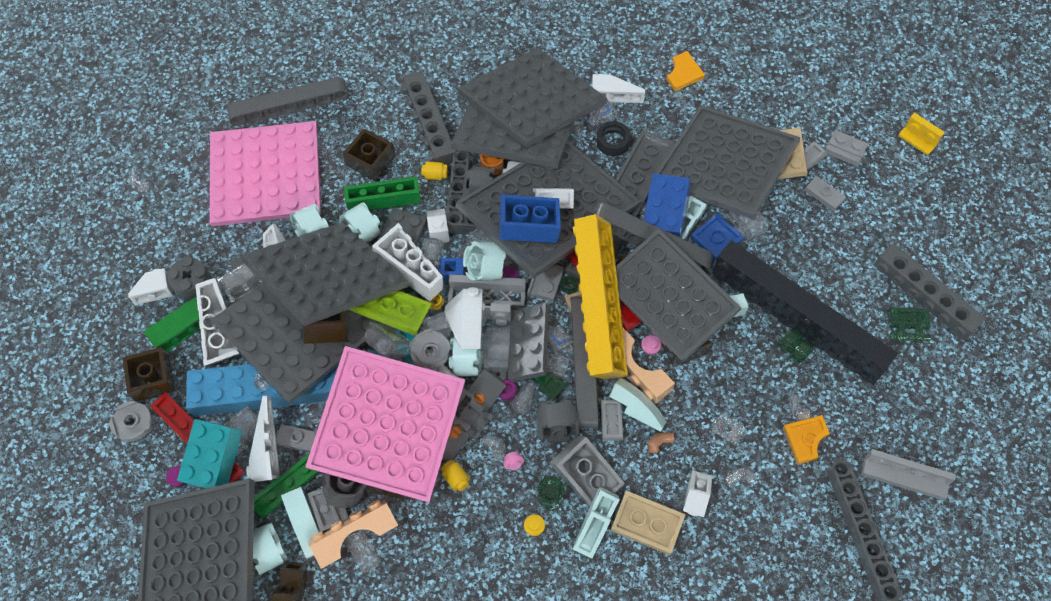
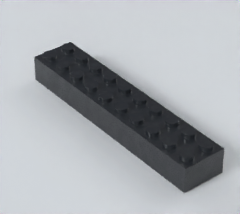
M731 240L718 255L712 272L718 280L727 283L732 290L743 293L748 301L757 304L764 312L776 317L781 324L792 328L797 335L805 337L813 346L822 349L829 357L844 364L846 369L857 373L865 382L874 385L897 356L898 352Z

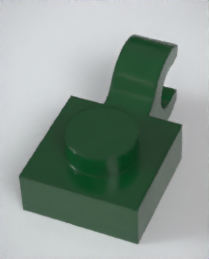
M551 372L547 377L544 375L530 378L535 383L540 384L538 390L552 401L566 387V384Z

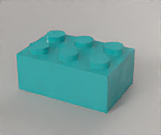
M194 419L177 481L206 489L228 484L243 430Z

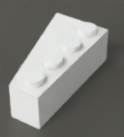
M399 223L372 246L374 252L382 256L408 280V285L427 300L431 301L443 290V276L429 259L424 257L423 252L419 247L415 246L411 237L402 230Z
M213 278L196 284L203 363L207 367L240 355V353L210 322L211 319L228 308L218 280Z

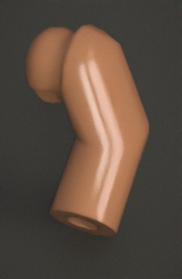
M674 433L654 434L647 443L648 451L650 453H658L659 446L662 443H674Z

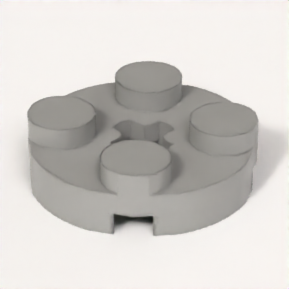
M430 328L417 334L409 343L410 356L417 366L436 369L447 361L450 343L443 333ZM434 346L432 353L429 351L425 353L427 347Z
M136 401L121 404L115 409L116 413L113 415V418H110L109 424L112 433L123 442L137 441L152 431L153 416L151 411L144 404ZM133 417L134 420L136 419L133 425H127L130 422L129 418Z

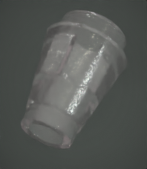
M525 384L514 398L512 408L517 413L526 414L531 410L536 388L531 384Z

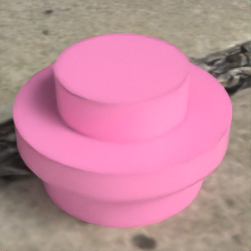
M649 335L642 340L641 347L645 353L652 355L659 352L661 342L656 336Z
M510 452L504 457V467L506 469L517 470L524 463L523 456L519 452Z

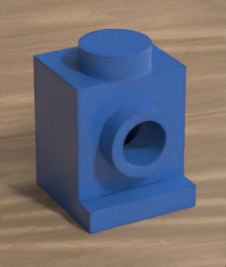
M441 258V265H437V270L443 276V282H449V275H465L463 258Z

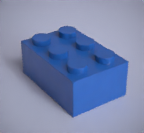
M652 174L644 221L682 238L692 186L690 178Z
M501 194L499 205L500 240L558 242L561 229L559 198Z

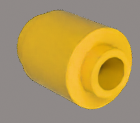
M426 161L425 165H422L421 174L427 180L447 179L448 165L443 162Z
M450 460L441 467L442 476L453 491H462L469 485L470 477L458 462Z

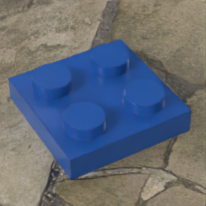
M717 213L691 234V239L699 247L712 252L713 259L716 261L718 255L731 240L740 244L744 236Z

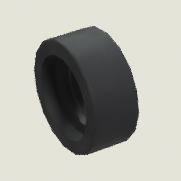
M606 122L598 129L597 147L605 155L619 156L628 150L631 138L630 131L621 122ZM608 133H617L624 138V141L618 145H611L603 140V136Z

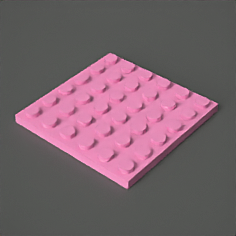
M316 121L210 132L211 226L290 218L291 213L313 204L318 206L321 214Z
M345 346L306 468L430 503L465 379Z

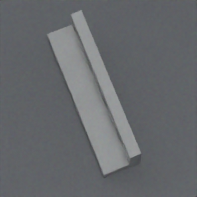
M449 275L448 303L453 299L454 290L462 291L463 289L475 287L483 289V303L486 306L496 303L511 304V307L524 308L526 279L501 278L488 281L470 280L466 275ZM493 293H500L503 297L500 300H493L490 296ZM512 294H521V302L512 301L509 297Z
M871 449L865 456L861 474L868 478L943 501L947 499L949 485L956 478V474Z

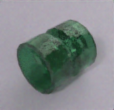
M793 328L779 341L777 346L784 353H790L789 358L799 365L812 353L815 346L808 339L803 340V335L796 328Z
M554 476L545 477L540 481L537 499L542 508L553 511L562 506L565 493L563 482Z

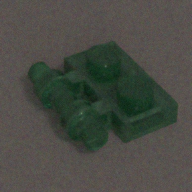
M888 308L889 328H897V332L889 333L890 340H897V342L914 341L915 343L931 341V335L923 333V330H928L931 327L929 309ZM905 329H914L915 333H906Z

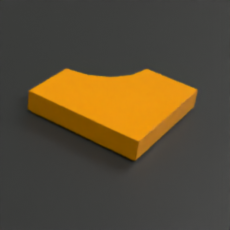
M686 51L672 58L674 69L667 75L666 80L674 91H678L704 79L705 74L689 52Z
M822 415L783 426L797 465L819 458L817 452L818 444L821 439L830 434Z

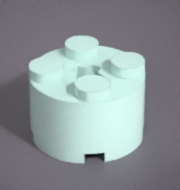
M364 202L339 216L340 223L344 222L346 227H349L353 233L358 235L359 239H363L366 243L381 234L378 228L380 224L378 217L375 214L371 215Z
M316 204L309 205L290 214L292 225L295 224L296 230L294 231L297 237L328 227L325 218L320 217V211Z
M471 242L472 245L466 247L463 257V265L468 270V272H465L470 280L494 281L501 279L506 253L494 242Z
M451 338L450 348L453 350V356L449 357V368H452L453 374L456 377L479 376L482 372L483 352L480 349H460L455 338Z
M272 523L265 524L254 530L253 561L256 563L255 567L259 575L284 564L288 560Z

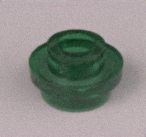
M568 275L561 280L560 288L566 294H573L579 289V281L574 276ZM572 284L573 287H567L566 285Z

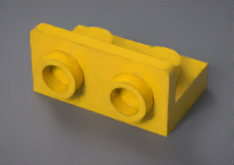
M914 112L898 136L924 154L929 155L938 145L945 132Z

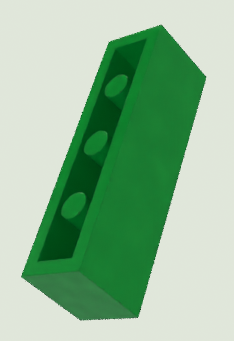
M417 176L344 187L345 203L348 210L363 202L367 205L369 211L421 203Z
M197 296L183 303L181 307L168 313L163 319L150 325L148 329L143 331L154 348L162 347L168 352L201 330Z

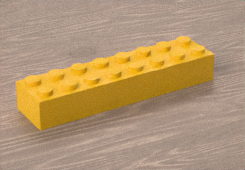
M596 214L574 219L573 233L577 243L575 245V252L579 262L577 264V271L581 282L579 283V291L582 294L583 301L581 303V310L585 321L583 322V330L586 333L587 340L585 342V350L588 353L589 360L587 362L588 372L590 376L604 380L627 377L628 372L611 223Z

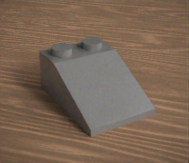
M578 435L549 462L559 476L589 507L599 487L615 494L625 484L588 438Z

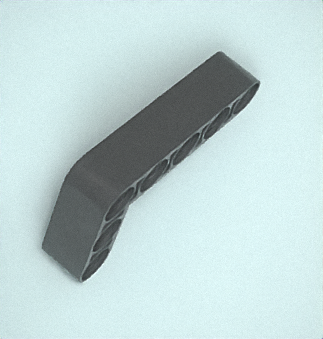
M456 150L453 154L446 213L447 228L453 234L487 236L475 224H470L472 222L454 207L458 200L465 197V190L469 184L467 172L470 170L469 152Z

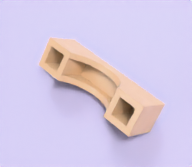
M623 328L629 379L634 386H638L656 404L673 391L675 383L662 369L654 371L645 370L635 363L631 354L635 340Z
M376 500L368 505V509L362 512L358 510L349 516L350 519L343 523L338 521L331 525V529L325 533L321 531L311 537V540L308 542L309 547L321 569L341 558V545L350 533L366 529L381 536L398 526L385 500Z

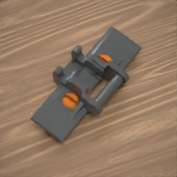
M483 369L468 391L465 388L462 390L459 404L463 398L467 399L469 403L456 421H453L443 455V460L446 462L455 457L469 436L477 440L481 435L479 432L487 421L490 422L494 415L487 413V411L506 385L485 369Z

